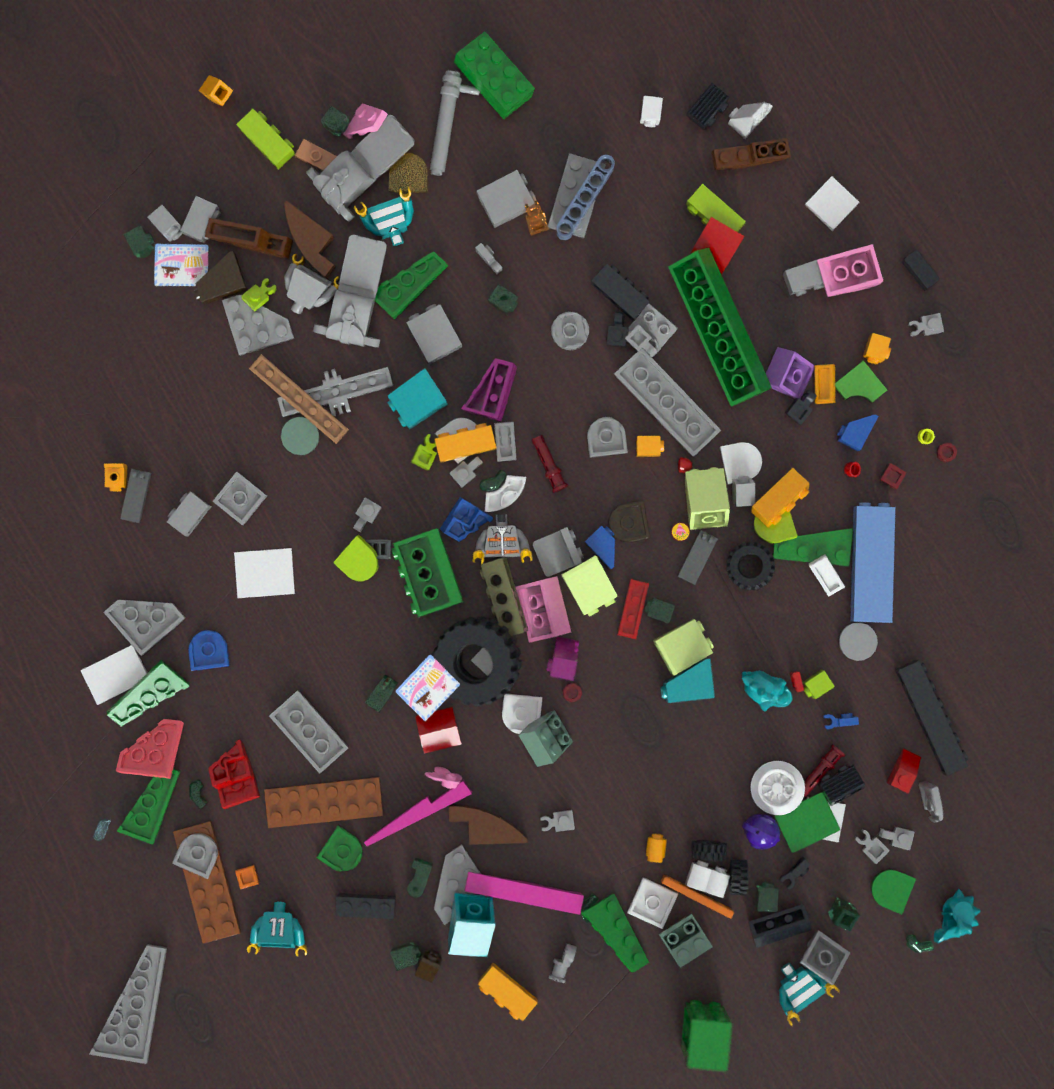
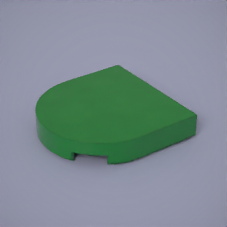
M338 825L316 858L336 871H349L354 869L361 861L363 855L362 844L356 836Z
M893 869L882 871L874 877L871 883L873 898L882 907L902 915L916 878Z

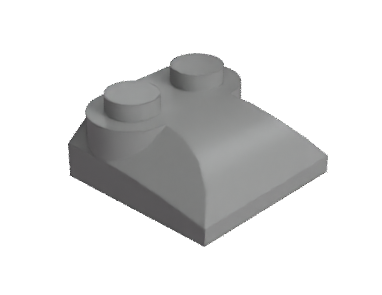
M818 930L813 938L809 940L800 963L831 985H834L850 952Z

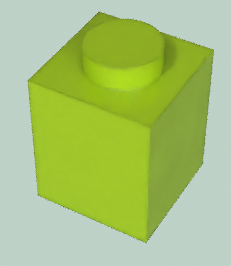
M820 670L802 682L805 686L803 687L805 694L808 698L812 697L813 699H817L835 687L824 670Z

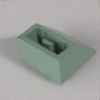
M555 710L528 724L519 734L520 739L537 767L554 763L573 743Z
M692 913L659 934L680 968L713 947Z

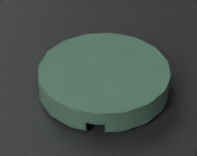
M293 418L282 429V443L289 452L295 455H306L312 452L319 443L320 434L318 428L307 418Z

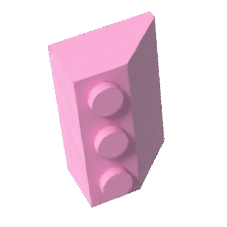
M557 576L516 587L529 630L526 631L529 643L571 633Z

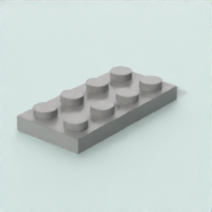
M569 153L548 228L556 230L558 222L597 161ZM601 163V167L605 169L606 164ZM592 178L590 180L591 184L593 185H599L601 183V181L598 178ZM588 194L580 196V199L584 202L591 199ZM595 201L573 235L585 237ZM572 210L570 215L573 218H577L580 216V212ZM562 226L559 229L561 232H570V228L567 226Z
M299 690L269 715L319 773L325 770L349 748Z

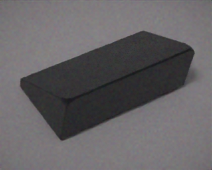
M917 249L901 261L924 291L940 280Z

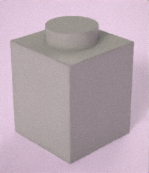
M739 476L738 479H732V501L736 507L753 506L755 504V482L748 476Z

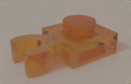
M535 201L533 209H530L528 204H525L528 214L525 216L530 235L549 230L544 211H540L541 208L538 201Z

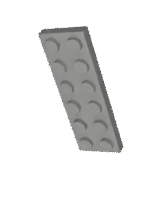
M643 348L614 373L619 381L692 457L721 431Z

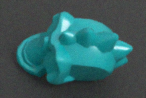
M760 670L742 672L745 692L759 704L763 711H767L772 706L786 707L792 702L791 690L785 686L786 681L784 679L772 677Z
M958 889L953 897L947 899L943 905V912H941L943 915L942 928L936 929L934 932V942L940 943L950 938H960V936L965 934H972V927L979 925L975 916L981 912L979 908L973 906V896H964L962 891Z

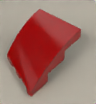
M711 217L691 254L697 250L709 248L722 275L744 236Z
M237 740L235 742L236 745L228 752H225L217 762H214L208 768L212 786L218 790L223 809L260 797L255 776L241 740Z

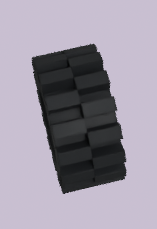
M708 840L692 841L691 857L708 861L726 860L727 843Z
M731 859L730 895H746L748 888V861Z

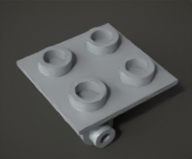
M649 303L629 326L628 334L639 324L652 337L649 343L659 351L678 328Z

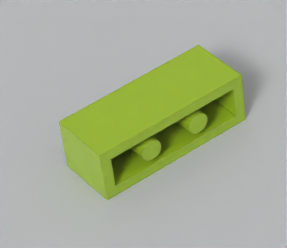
M252 109L236 125L279 170L295 155L292 149L294 146L287 138L283 140L279 136L281 132L274 125L270 127L266 121L268 119L261 111L257 113Z
M704 184L696 190L686 203L688 206L687 210L694 216L697 214L705 226L710 218L713 217L738 232L746 222Z

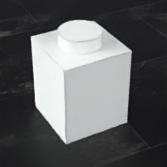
M643 97L640 123H643L646 127L659 125L663 98Z

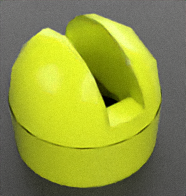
M922 429L917 435L918 441L922 444L932 443L935 437L931 429Z

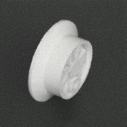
M771 761L758 768L753 775L751 794L757 806L763 811L773 815H784L795 810L803 800L805 793L804 780L801 773L793 765L783 761Z

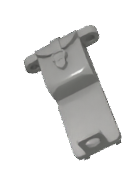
M388 115L378 131L370 132L352 152L344 151L339 154L321 174L313 167L306 173L312 179L313 185L321 193L322 198L339 215L341 214L350 222L355 216L348 206L374 183L379 176L397 162L414 145L415 141L396 117Z
M351 235L349 237L339 287L333 299L328 326L314 324L313 332L326 335V338L348 345L379 347L380 339L369 337L367 334L387 249L385 242L358 235Z

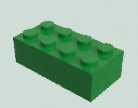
M485 31L456 53L454 64L503 120L532 98L535 90L533 85Z

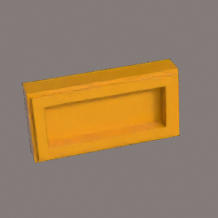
M834 364L815 365V394L817 395L815 404L835 403Z

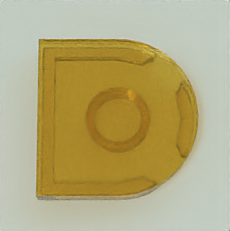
M405 153L389 169V192H399L400 188L402 192H408V187H410L411 192L427 193L428 171L424 160L416 154Z

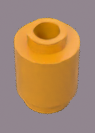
M653 833L652 837L647 838V861L663 862L667 839L663 838L662 834Z

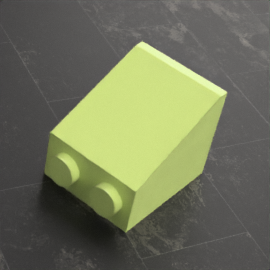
M724 468L693 469L685 472V490L690 530L728 526L730 507Z
M596 556L561 575L583 615L588 614L590 617L599 612L598 607L602 605L608 607L616 602L614 598L618 596Z
M692 619L653 640L672 675L680 673L713 653L711 649L714 646L709 638L705 639L702 633L705 630L700 621L696 622L695 619Z

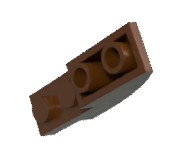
M788 138L755 142L750 145L714 149L711 151L715 170L752 167L791 157Z

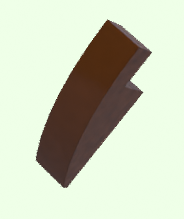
M286 200L284 207L287 223L298 248L309 264L321 276L328 279L336 267L324 258L322 254L334 240L333 235Z
M209 218L205 237L219 242L289 259L293 240L286 236L270 234L260 227Z
M449 805V822L469 821V845L527 843V836L521 830L497 814L473 806Z

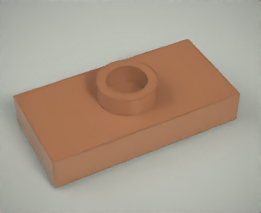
M303 139L295 154L296 158L321 171L337 157Z

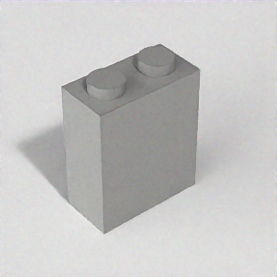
M518 170L477 190V196L494 228L535 208L534 202L536 197L532 190L528 191L526 184H528L523 173L519 174Z
M433 304L427 307L425 313L421 315L416 313L408 318L410 321L406 322L429 365L462 348V344L440 304L438 306Z

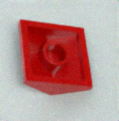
M453 707L435 711L426 721L419 715L415 716L424 754L462 744Z

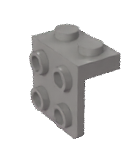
M568 527L533 542L534 550L547 577L582 563L581 559L584 556L580 547H575L573 541L576 540L573 530H568Z

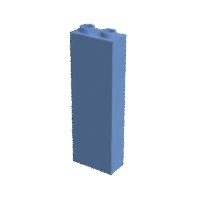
M859 503V506L853 508L850 619L853 622L892 623L895 507H890L889 503H878V507L871 506V503Z

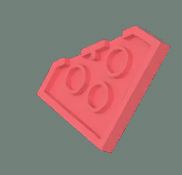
M169 719L160 721L156 728L150 732L147 731L136 740L134 745L130 748L126 747L120 752L116 771L125 774L170 779L184 723L179 720Z

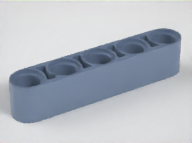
M603 155L598 159L556 227V234L559 239L568 240L572 237L609 179L615 165V161L610 155ZM602 162H609L611 167L603 169L600 164ZM592 178H598L601 181V183L599 185H593L591 184L590 180ZM588 194L591 199L584 202L580 199V196ZM572 210H578L580 212V216L577 218H573L570 215V212ZM562 226H567L570 228V232L562 234L559 229Z

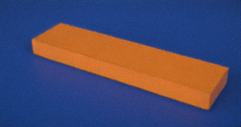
M663 875L661 879L662 884L730 919L734 914L732 908L667 875Z

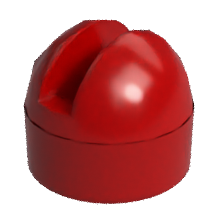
M679 457L678 472L685 473L690 471L692 462L687 458Z
M858 462L846 463L844 473L849 477L859 476L861 472L860 464Z

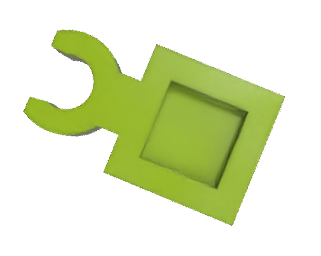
M266 278L262 281L261 287L255 284L241 296L242 300L256 311L269 300L268 295L275 293L276 285L274 284L270 288L266 287L269 284V279Z
M430 434L425 436L424 446L418 445L411 460V463L427 471L430 469L437 452L433 451V448L436 447L435 441L434 444L429 442Z

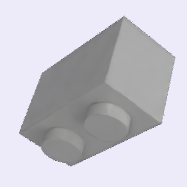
M196 196L180 231L186 236L205 243L206 239H210L205 237L209 218L219 219L221 214L219 212L220 208L216 204Z
M163 205L159 206L148 216V219L169 241L177 240L182 235L180 231L182 226Z
M817 260L788 269L783 273L790 295L796 294V296L807 293V289L814 288V290H818L824 287Z
M193 492L185 493L179 501L181 504L177 509L174 508L169 513V520L167 521V523L187 537L212 507Z

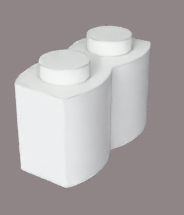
M698 860L697 863L692 862L685 882L686 886L723 898L730 879V875L726 873L727 870L716 866L715 869L710 868L708 863Z

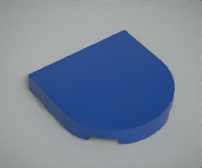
M205 630L193 637L188 649L191 671L230 666L227 642L220 633Z

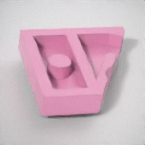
M362 103L356 110L343 135L351 139L353 134L356 133L361 136L368 132L378 131L388 114L381 109Z

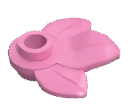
M435 767V772L425 773L429 778L442 781V786L451 789L457 788V785L462 780L459 774L451 773L443 767Z

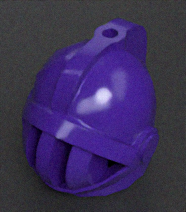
M755 814L742 824L746 838L751 843L750 845L756 849L771 848L781 839L779 838L781 832L778 824L769 815Z

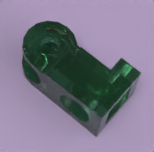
M385 674L365 704L380 713L398 685V682Z
M418 858L414 859L411 868L416 869V872L407 887L408 894L411 897L417 898L423 894L433 863Z

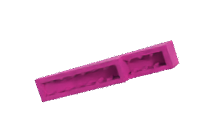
M463 779L457 785V788L449 789L433 802L429 796H426L366 839L364 844L369 846L472 794V790Z
M469 871L464 889L466 892L578 915L581 913L584 895L579 892Z

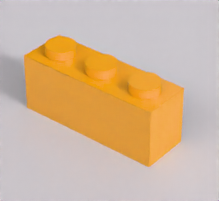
M486 423L475 426L476 429L469 431L468 428L456 430L457 434L449 435V432L439 434L438 438L435 439L440 463L495 450L496 444L491 425L487 426Z
M792 468L752 506V513L766 527L769 528L772 524L776 525L782 519L781 515L785 511L790 512L796 505L795 502L799 498L802 500L809 493L810 483Z
M494 963L490 965L478 980L479 989L486 995H492L495 998V1003L503 1008L505 1006L510 1010L509 1014L516 1020L520 1018L524 1021L538 1003V999Z

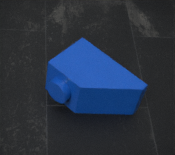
M871 415L849 422L845 426L842 425L837 433L839 436L837 441L857 452L860 451L878 416Z
M601 526L585 543L611 570L614 567L615 539L612 537L614 533L607 526L605 528Z

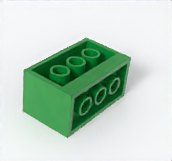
M438 528L393 543L394 548H391L393 556L396 560L399 559L401 565L398 567L401 578L405 577L407 582L404 585L406 594L411 596L413 603H410L413 614L421 617L464 602ZM417 551L424 554L421 561L414 558ZM423 569L430 571L426 580L420 575L423 573ZM430 587L436 589L433 598L430 595L427 596L428 588Z
M699 1000L685 1002L681 1051L688 1068L728 1070L732 1022L724 1006H721V1003L709 1002V1004H702Z

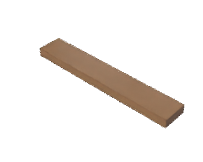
M262 354L251 365L249 369L333 442L337 444L348 432L349 429Z

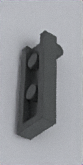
M131 469L120 519L141 523L152 473Z
M700 530L677 577L695 585L718 538Z

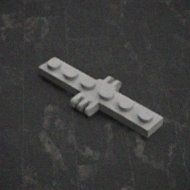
M388 367L343 380L341 375L337 376L335 369H331L333 377L330 378L328 371H324L325 379L322 380V386L304 391L321 406L329 404L331 414L336 416L334 408L338 407L339 414H344L342 409L344 405L347 413L351 412L348 399L392 387L393 382ZM282 397L277 398L282 417L300 413Z

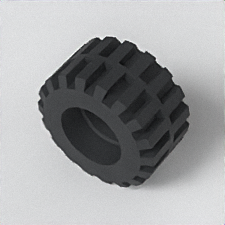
M744 542L737 545L730 552L726 562L729 578L735 585L746 590H756L764 587L770 582L775 571V560L772 553L765 546L756 542ZM756 555L760 558L762 571L759 575L750 578L741 573L739 565L744 556Z

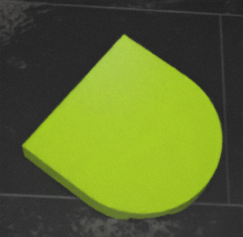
M785 511L781 515L782 519L776 525L772 524L769 528L755 516L754 529L757 536L769 543H780L797 538L791 513Z
M357 535L333 563L350 579L365 581L377 572L378 555L360 535Z

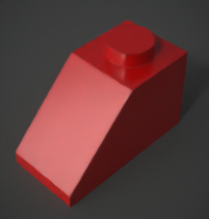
M903 748L887 783L909 793L917 777L921 757Z

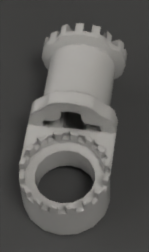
M566 943L562 960L555 958L553 961L555 964L549 979L565 983L566 971L574 960L577 946Z

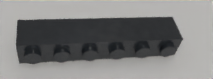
M915 660L895 669L942 773L949 776L968 767L966 762L968 757L965 751H961L958 745L960 743L958 735L955 732L953 733L950 728L952 722L948 715L943 713L942 708H944V705L939 697L936 698L934 693L936 688L933 682L928 680L926 676L928 671L924 663Z

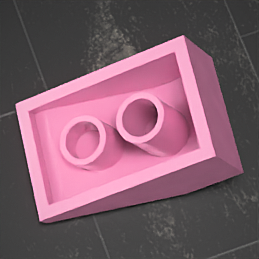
M873 244L817 260L827 297L863 290L883 282Z

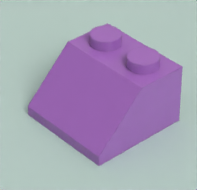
M777 347L766 375L772 389L794 399L799 398L801 400L815 366L795 351Z

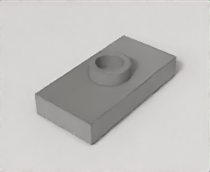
M514 422L494 423L497 462L517 460Z

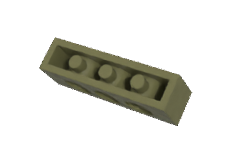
M507 557L482 564L480 574L482 579L486 581V594L492 600L493 606H491L494 617H497L498 625L507 627L510 636L529 631ZM495 575L501 577L500 585L494 583ZM501 593L505 594L507 597V601L505 604L501 603L499 600V596ZM506 612H510L512 614L513 618L511 622H508L505 619Z

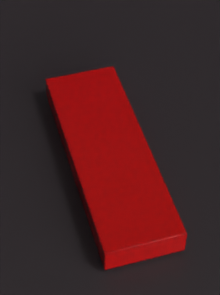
M630 579L617 635L632 639L637 638L649 583Z

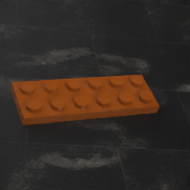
M380 777L264 789L268 828L383 816Z
M212 821L173 831L177 849H179L180 844L185 838L195 833H203L210 836L218 848V857L208 879L183 868L203 944L241 933Z

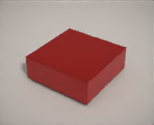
M791 672L790 677L794 691H804L800 672Z

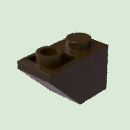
M424 950L414 976L433 983L442 961V957H439L440 954L433 950L428 952Z

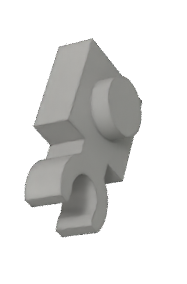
M480 243L475 247L476 252L496 274L503 270L502 266L492 256L494 252L488 245L484 247Z
M940 313L920 317L921 323L918 321L908 323V326L914 325L916 327V331L911 332L910 336H916L921 331H923L924 336L944 332Z
M572 809L553 812L554 818L549 816L540 817L541 821L547 820L549 822L548 826L542 827V831H548L552 827H555L556 832L575 829Z
M862 829L861 831L865 834V838L860 840L855 836L854 839L859 844L865 845L861 850L877 864L890 850L877 837L874 836L870 839V834Z

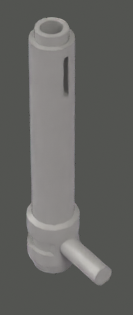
M446 71L442 80L444 85L441 87L440 92L442 97L430 164L431 174L438 176L445 172L456 100L459 98V93L479 95V91L475 87L461 84V74L456 71Z

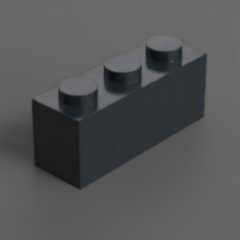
M606 264L593 278L591 284L634 322L650 303L648 301L649 297L641 290L638 292L631 280L622 278L619 275L620 271L615 266Z
M339 893L336 897L335 916L394 919L396 896Z
M804 904L748 922L756 948L812 930Z

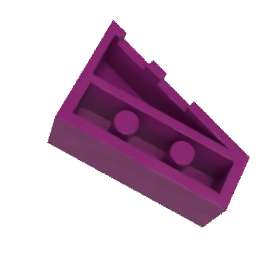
M495 358L482 377L481 382L473 390L472 395L461 409L467 413L502 422L517 366L514 363Z

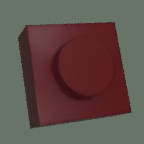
M889 463L879 480L894 489H898L907 472Z

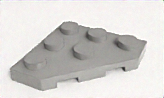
M242 295L222 300L239 355L294 339L289 320L263 306L254 311L242 300Z
M117 600L103 612L141 656L186 618L174 603Z
M462 844L445 855L434 910L444 925L451 920L454 893L480 895L464 891L468 871L480 873Z

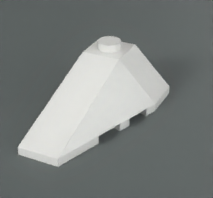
M769 103L743 105L740 109L736 107L729 115L731 119L728 124L745 139L768 115L773 106Z

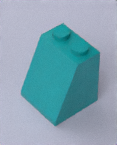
M423 369L388 395L390 400L387 402L393 412L395 410L398 411L400 414L398 420L403 427L407 426L409 430L448 405L426 369Z
M704 658L665 680L663 686L660 687L661 698L665 699L667 703L715 698L710 659Z
M454 893L448 935L449 954L487 957L495 927L493 897Z

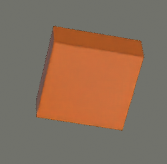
M255 865L235 870L240 889L260 883Z

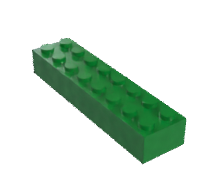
M710 249L697 250L670 265L668 268L730 406L742 403L771 389L772 386Z

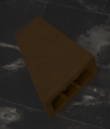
M231 251L195 283L197 289L194 292L197 300H201L205 305L247 291L248 289L236 254Z

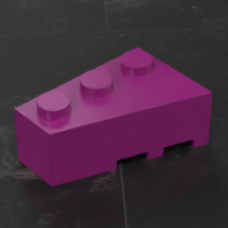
M557 636L553 658H549L546 670L549 671L550 676L573 681L578 658V640Z

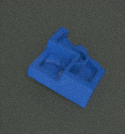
M460 497L440 530L460 542L469 533L477 531L478 527L487 521L491 522L493 517Z

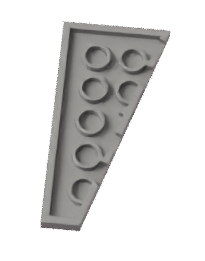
M151 944L146 946L89 1055L147 1064L167 947Z

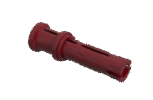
M543 435L533 438L532 442L546 471L545 477L549 479L553 488L552 493L568 487V484L562 478L561 469L556 466Z
M831 745L828 753L820 758L821 762L805 779V797L829 770H834V765L841 757L846 756L835 745Z

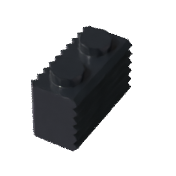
M711 83L688 110L686 116L703 130L707 126L710 128L717 120L715 116L718 112L723 113L729 106L727 103L729 96L714 83Z
M854 765L841 767L836 775H826L821 779L822 782L819 783V787L830 806L865 788V783Z

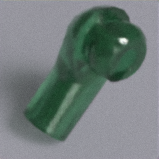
M499 470L495 477L483 479L479 487L482 491L496 490L507 475L502 470Z
M195 780L189 785V797L202 809L208 802L200 795L203 783L200 780Z
M591 893L582 903L581 912L599 900L594 893ZM581 914L582 919H583L585 922L591 923L587 918H585V917Z
M908 935L906 937L907 947L915 953L934 950L932 941L921 943L916 940L915 935Z

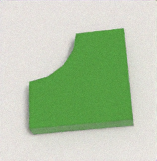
M864 361L835 383V389L844 400L851 396H861L872 403L887 391Z

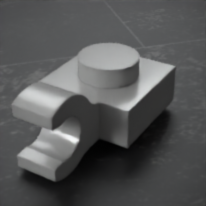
M639 324L625 337L638 352L643 348L651 357L658 352L649 343L652 337Z
M478 456L468 465L463 461L450 472V475L463 488L477 476L473 471L483 462Z
M364 498L355 513L360 518L353 528L361 533L367 521L373 524L382 507Z
M894 826L893 831L880 828L878 836L891 840V846L910 850L915 832Z

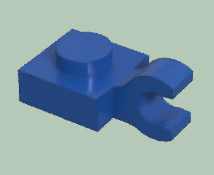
M843 713L839 718H835L831 714L823 715V718L831 719V724L824 725L826 729L838 726L859 725L858 717L853 716L852 713Z

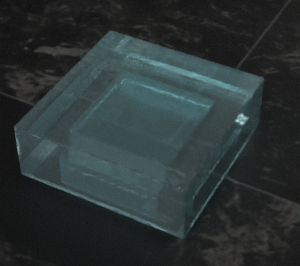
M102 819L99 821L93 839L98 841L104 839L111 822L110 820Z

